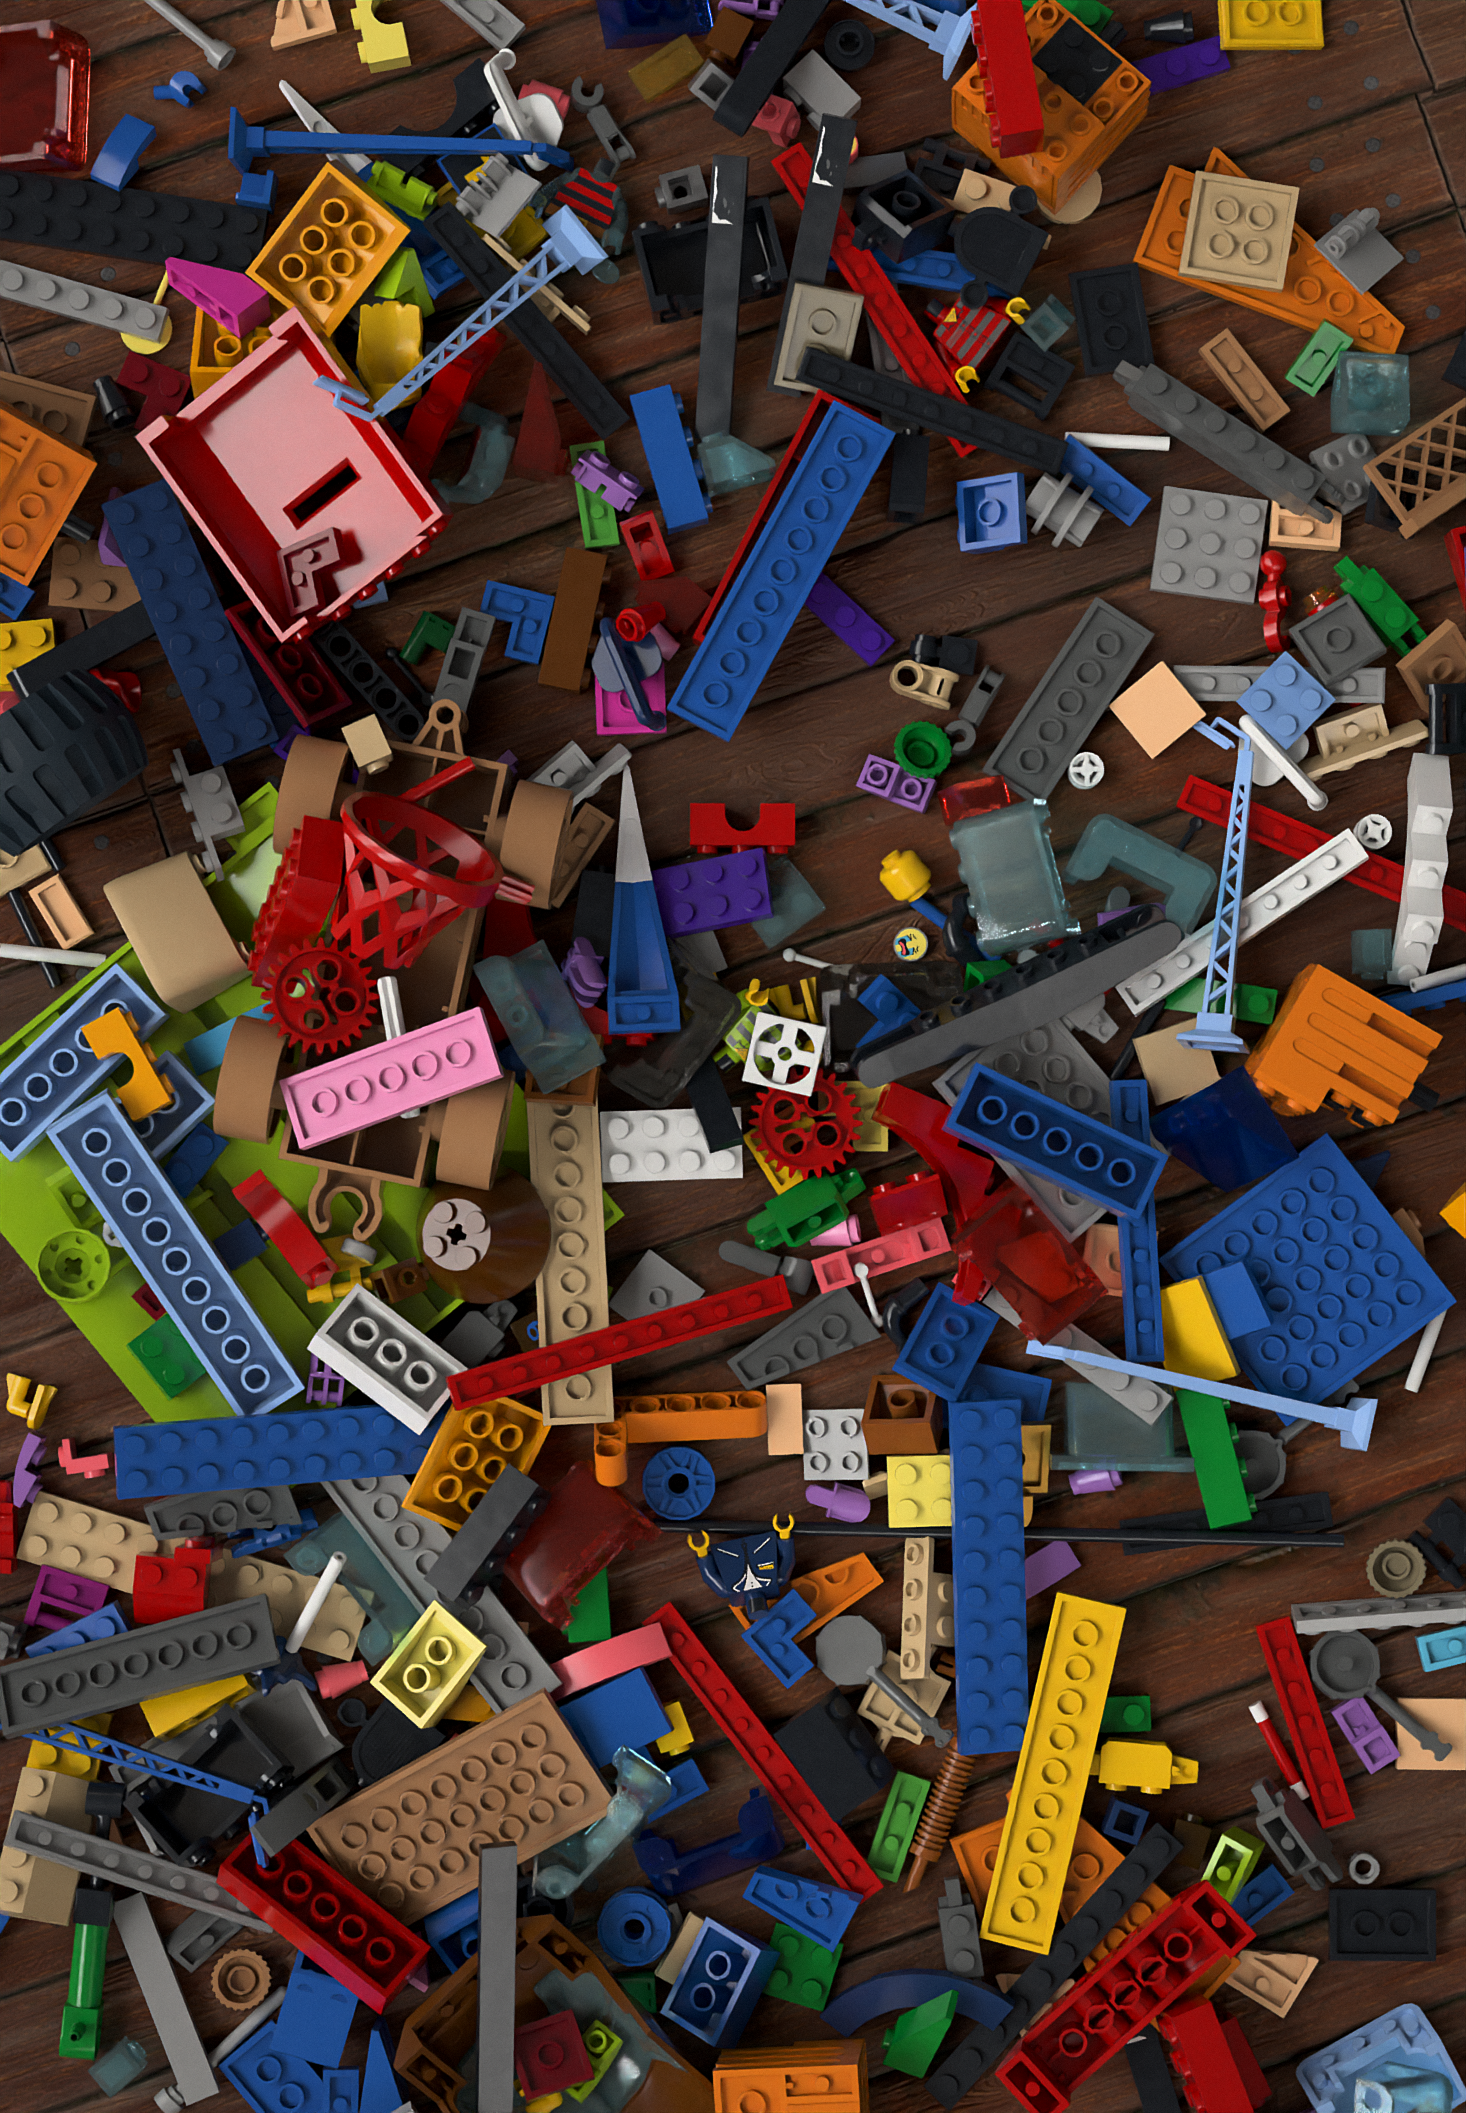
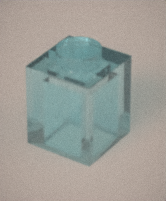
M1051 293L1027 316L1025 322L1020 327L1045 352L1070 328L1076 318Z
M1368 929L1351 932L1352 974H1362V980L1383 979V973L1393 971L1391 929Z
M125 2036L94 2062L88 2072L111 2098L143 2071L148 2064L144 2059L147 2055L138 2042L135 2040L130 2042Z

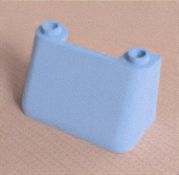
M1411 2003L1396 2007L1303 2060L1296 2070L1297 2079L1316 2113H1405L1428 2099L1436 2108L1446 2110L1453 2109L1466 2101V2088L1441 2039L1422 2010L1417 2005Z

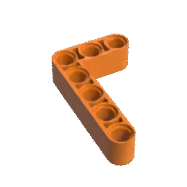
M752 1390L613 1397L614 1422L594 1423L596 1479L604 1486H618L627 1480L628 1443L759 1437L767 1432L768 1429L767 1398L762 1392Z

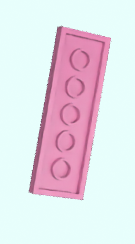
M476 1007L280 1080L279 1083L299 1148L307 1150L505 1076L484 1010L481 1007Z

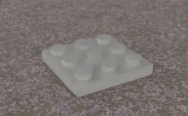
M1164 486L1149 591L1253 605L1268 500Z

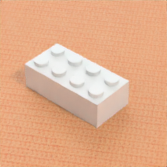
M734 1107L732 1109L741 1130V1107ZM693 1109L600 1112L603 1183L743 1178L742 1145L710 1154Z
M358 1283L318 1330L307 1347L309 1351L418 1435L423 1432L450 1397L445 1376L468 1370L467 1367Z

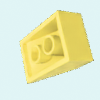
M434 1600L370 1683L420 1729L435 1727L459 1697L488 1645L439 1601Z

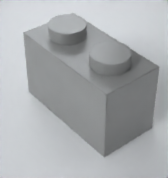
M813 49L783 77V95L787 100L793 102L796 108L800 105L809 114L807 116L808 121L818 131L823 113L851 118L860 109L861 97Z

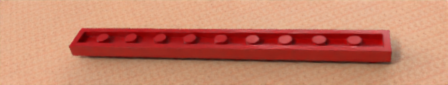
M799 142L770 163L803 212L813 161L801 142ZM840 204L830 252L832 260L852 291L864 294L863 308L911 383L919 388L968 405L869 249L860 251L852 244L855 226ZM946 436L959 458L964 457L977 448Z
M1189 775L1175 808L1228 830L1233 793L1193 775ZM1239 798V805H1240V804L1243 802V800H1242L1241 798ZM1250 800L1247 839L1301 861L1334 838L1330 834ZM1242 813L1237 817L1240 822L1242 821ZM1236 826L1235 833L1238 834L1241 830ZM1367 850L1365 852L1369 859L1340 878L1398 904L1401 902L1404 866ZM1443 884L1442 902L1444 919L1442 923L1466 933V893Z
M778 1274L445 1376L454 1410L460 1411L793 1308L784 1275Z
M672 1600L643 1621L644 1626L657 1622L661 1623L673 1656L668 1657L839 1886L844 1890L864 1895L860 1904L883 1888L885 1883L839 1822L832 1820L781 1745Z

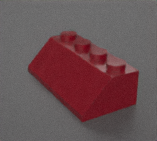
M251 599L233 606L224 612L233 628L308 735L330 726L353 705L348 695L308 639L299 644L295 642L281 643Z

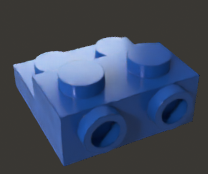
M1014 472L957 482V494L955 497L959 518L957 540L960 544L961 552L980 554L1004 550V547L1028 543L1023 473Z

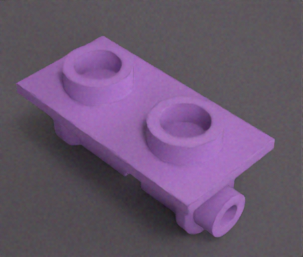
M587 449L579 457L577 464L571 471V474L576 476L575 481L593 493H596L600 485L604 484L607 488L601 498L620 512L624 509L629 513L636 502L635 500L645 488L639 485V480L634 475L626 471L620 472L611 466V462L606 456L597 451L591 452Z

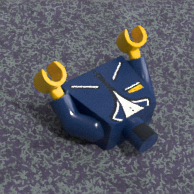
M778 1513L773 1518V1527L776 1531L780 1532L779 1536H776V1531L711 1544V1551L707 1550L709 1536L705 1531L701 1530L704 1542L700 1546L693 1545L690 1534L687 1537L689 1546L697 1551L698 1555H696L695 1559L705 1584L720 1598H729L732 1607L746 1605L749 1619L757 1620L769 1615L767 1600L780 1597V1587L788 1583L796 1564L794 1536L790 1535V1530L795 1524V1518L792 1513H789L790 1525L788 1527H781L778 1524Z

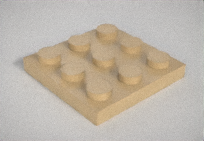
M1196 170L1178 276L1281 293L1284 286L1299 187Z

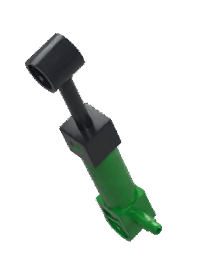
M90 1779L86 1794L85 1814L97 1817L95 1836L109 1840L111 1819L123 1817L125 1810L123 1802L127 1798V1783ZM91 1875L90 1880L83 1879L76 1889L73 1923H76L69 1991L68 1999L63 2009L59 2044L60 2057L93 2061L97 2058L101 2039L104 1999H102L109 1927L114 1917L117 1883L104 1882L105 1879Z

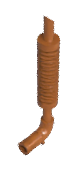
M943 1650L940 1660L953 1666L938 1662L935 1672H940L956 1679L955 1656ZM954 1735L949 1743L952 1748H947L949 1755L945 1754L944 1756L947 1761H942L944 1768L941 1767L939 1769V1772L942 1774L937 1775L936 1778L939 1781L934 1782V1785L937 1787L932 1788L931 1791L934 1794L929 1795L931 1801L928 1800L926 1803L929 1807L924 1808L926 1814L921 1816L924 1821L920 1820L919 1825L921 1827L916 1829L919 1834L916 1833L914 1835L916 1840L911 1842L909 1851L915 1854L916 1857L902 1893L920 1886L929 1861H939L942 1853L939 1849L944 1848L942 1842L945 1843L947 1840L944 1835H949L947 1829L952 1827L949 1822H954L952 1816L957 1814L954 1809H959L957 1802L961 1803L962 1801L959 1796H964L965 1792L962 1789L967 1788V1785L964 1783H969L970 1779L967 1776L972 1775V1772L969 1770H973L975 1766L972 1763L977 1762L975 1756H979V1754L960 1755L958 1753L957 1735Z

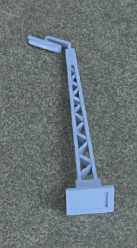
M843 0L929 43V49L944 55L943 78L946 81L969 36L972 24L971 11L976 10L977 3L974 4L963 16L959 17L947 10L942 14L913 0ZM882 1L893 6L890 8H885ZM908 12L911 20L899 14ZM921 18L938 25L935 32L924 27Z
M566 204L543 222V228L551 237L541 245L542 250L372 406L375 411L369 413L340 400L343 397L361 406L369 402V398H366L363 392L329 377L321 375L313 382V385L334 393L333 406L368 422L378 415L383 417L560 271L564 273L574 265L584 275L609 256ZM546 254L557 266L548 275ZM536 264L537 278L524 275ZM519 284L532 287L518 298ZM509 289V302L497 301ZM491 309L503 311L491 321ZM481 315L482 325L472 323L478 316ZM467 331L476 333L466 341ZM457 337V345L450 343ZM444 351L451 353L444 359ZM436 356L435 364L430 363V361ZM423 370L429 371L426 375L423 376Z
M1216 717L1210 726L1200 720L1193 728L1226 750L1229 747L1235 748V744L1215 730L1218 724L1245 742L1244 750H1239L1202 1012L1197 1013L1196 1029L1179 1033L1176 1039L1187 1049L1250 1054L1248 1045L1243 1039L1234 1034L1236 1018L1232 1015L1254 752L1250 751L1251 739L1248 735L1223 718ZM1239 798H1241V799L1243 800V802H1242L1240 805H1239ZM1242 813V821L1240 822L1237 817ZM1237 826L1241 831L1234 837L1235 827ZM1238 843H1239V854H1237V853L1233 850V848H1234ZM1232 857L1237 862V864L1230 870V863ZM1237 874L1236 888L1234 890L1228 881ZM1226 891L1234 897V900L1227 906H1225ZM1233 911L1231 930L1223 921V918ZM1222 927L1231 939L1219 949ZM1230 951L1227 973L1217 961ZM1217 970L1227 982L1213 992L1215 971ZM1226 993L1224 1014L1210 1013L1211 1003Z
M1029 1340L1026 1350L1027 1354L1063 1361L1069 1358L1080 1363L1322 1423L1324 1427L1340 1431L1342 1448L1367 1452L1378 1399L1351 1397L1346 1409L1332 1406L1324 1407L1084 1351L1070 1350L1067 1346Z

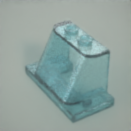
M543 939L511 957L494 955L472 966L514 1049L535 1077L544 1095L607 1061Z
M1065 1381L1064 1451H1050L1049 1468L1052 1470L1194 1472V1457L1188 1454H1175L1173 1402H1171L1154 1427H1152L1092 1382ZM1154 1383L1172 1396V1385Z

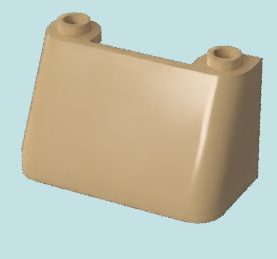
M189 851L115 878L103 886L104 892L155 991L163 1002L182 1014L188 1013L253 974V972L247 971L251 952L250 948L244 941L238 943L231 937L202 882L205 879L204 873L207 872L204 861L198 853L193 855Z

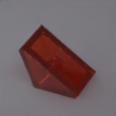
M1004 775L960 782L937 792L945 826L1012 809Z

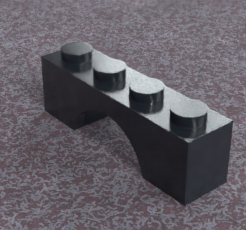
M478 58L453 79L457 94L456 106L450 118L443 125L429 131H414L399 125L389 135L470 138L480 128L479 123L488 115L494 117L495 112L500 108L484 74L486 64ZM376 154L382 163L387 161L389 164L406 172L402 182L406 185L411 176L421 180L428 172L426 168L435 160L445 155Z

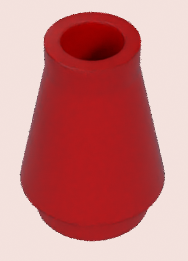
M658 601L624 609L616 619L617 632L626 641H641L659 622L665 619L666 610Z

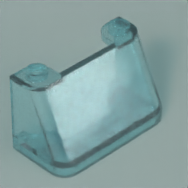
M338 1512L283 1556L299 1574L309 1576L325 1568L334 1552L341 1551L346 1555L347 1560L338 1575V1579L371 1618V1622L359 1634L358 1647L373 1667L402 1642L421 1615L345 1514Z
M624 1744L612 1756V1764L618 1771V1775L615 1777V1785L618 1788L617 1793L607 1805V1816L596 1821L586 1833L580 1830L534 1856L532 1887L552 1899L566 1898L599 1874L669 1801L672 1791L670 1777Z

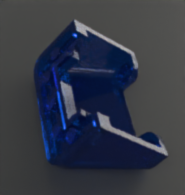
M764 1784L749 1789L750 1800L742 1805L738 1814L740 1831L679 1853L673 1837L669 1839L660 1838L653 1833L651 1827L635 1832L632 1843L633 1850L639 1865L655 1890L665 1896L677 1895L779 1855L784 1849L785 1835L769 1791Z

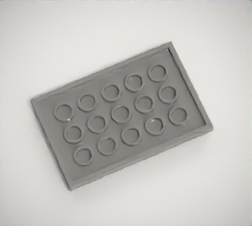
M1059 1018L1033 1030L966 1053L932 1082L933 1086L952 1107L971 1066L977 1062L1112 1128L1109 1094L1110 1080ZM1150 1129L1151 1147L1170 1156L1171 1153ZM992 1155L1066 1245L1071 1244L1107 1212V1210Z

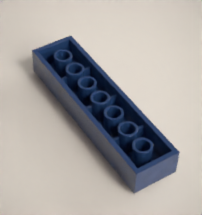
M166 479L102 504V510L214 768L279 742L275 727Z

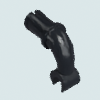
M973 891L954 896L952 900L953 910L947 916L942 930L946 955L955 958L965 970L967 962L986 961L971 946L968 936L963 934L962 927L967 916L977 914L982 908V900L971 902L968 905V897Z
M918 1277L914 1278L894 1296L890 1294L888 1296L889 1300L883 1309L882 1323L884 1331L895 1344L898 1357L909 1338L903 1329L902 1320L908 1316L907 1311L930 1293Z

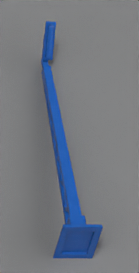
M230 107L228 159L242 176L243 172L248 173L253 157H270V154L496 155L501 153L502 155H533V153H536L538 159L570 172H573L574 157L569 156V152L547 143H532V141L267 131L264 127H250L237 108Z
M0 1718V1730H2L1 1718ZM72 1722L58 1725L65 1729L50 1736L48 1729L21 1735L248 1804H252L254 1800L263 1804L265 1814L271 1810L269 1799L256 1794L257 1789ZM73 1731L80 1745L58 1738ZM85 1736L99 1740L102 1743L91 1749ZM111 1745L116 1756L101 1752L100 1750ZM122 1749L137 1755L127 1759ZM145 1757L148 1766L135 1761ZM156 1761L169 1766L159 1769ZM176 1768L179 1775L167 1771ZM187 1772L197 1776L190 1779ZM204 1778L206 1783L200 1782L198 1780ZM258 1811L252 1812L251 1816L248 1817L250 1828L260 1820ZM251 1832L257 1863L266 1868L269 1866L267 1852Z

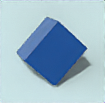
M267 170V175L243 172L240 193L236 192L235 195L237 205L265 209L274 215L279 179L275 171Z

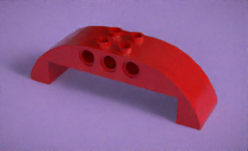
M1208 1880L1192 1885L1144 1920L1055 2001L1010 2050L995 2071V2075L1030 2113H1062L1071 2104V2093L1222 1956L1226 1954L1231 1960L1257 1936V1933Z

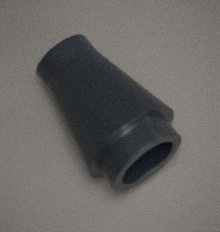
M1183 9L1150 20H1144L1145 41L1186 44L1187 40H1194L1192 11L1183 12Z
M106 375L98 378L93 383V387L98 397L104 423L109 424L111 429L114 430L130 425L136 418L133 403L117 386L112 376Z

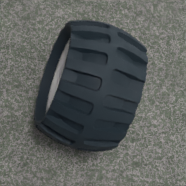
M81 667L56 678L0 715V849L13 857H17L76 820L128 783L149 765L142 735L127 707L106 684Z

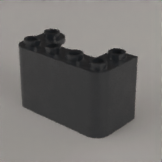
M759 195L747 196L740 306L784 294L787 291L789 281L768 197L760 198ZM709 216L705 218L706 221L692 224V221L679 222L674 224L672 230L667 231L665 225H658L657 221L644 222L637 226V230L632 231L633 246L654 325H666L703 315Z
M227 1702L214 1714L218 1724L210 1723L205 1728L207 1732L177 1760L257 1789L256 1794L267 1798L275 1790L278 1792L284 1790L295 1778L292 1775L295 1770L294 1765L239 1705ZM176 1768L167 1771L179 1775ZM187 1772L190 1779L197 1776ZM161 1777L152 1779L148 1783L150 1787L146 1788L141 1794L138 1791H134L123 1802V1805L179 1867H194L197 1864L204 1867L217 1855L218 1852L215 1849L224 1840L229 1842L242 1831L241 1823L252 1812L258 1811L260 1813L264 1810L263 1804L254 1800L252 1804H248ZM204 1778L198 1780L200 1782L206 1783Z

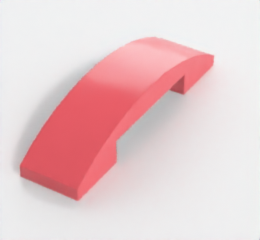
M941 1217L811 1260L821 1293L824 1294L861 1281L853 1272V1267L859 1262L864 1263L868 1267L869 1271L866 1276L870 1278L951 1251V1247Z
M657 1622L627 1632L550 1664L563 1681L559 1687L550 1693L554 1702L558 1703L571 1698L577 1692L640 1666L646 1667L673 1656L661 1623Z

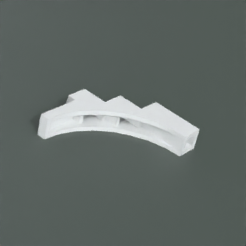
M1413 753L1407 778L1408 823L1404 877L1396 934L1387 973L1388 984L1410 986V979L1426 975L1433 945L1438 942L1444 919L1442 886L1448 867L1446 835L1453 811L1449 757L1423 753Z

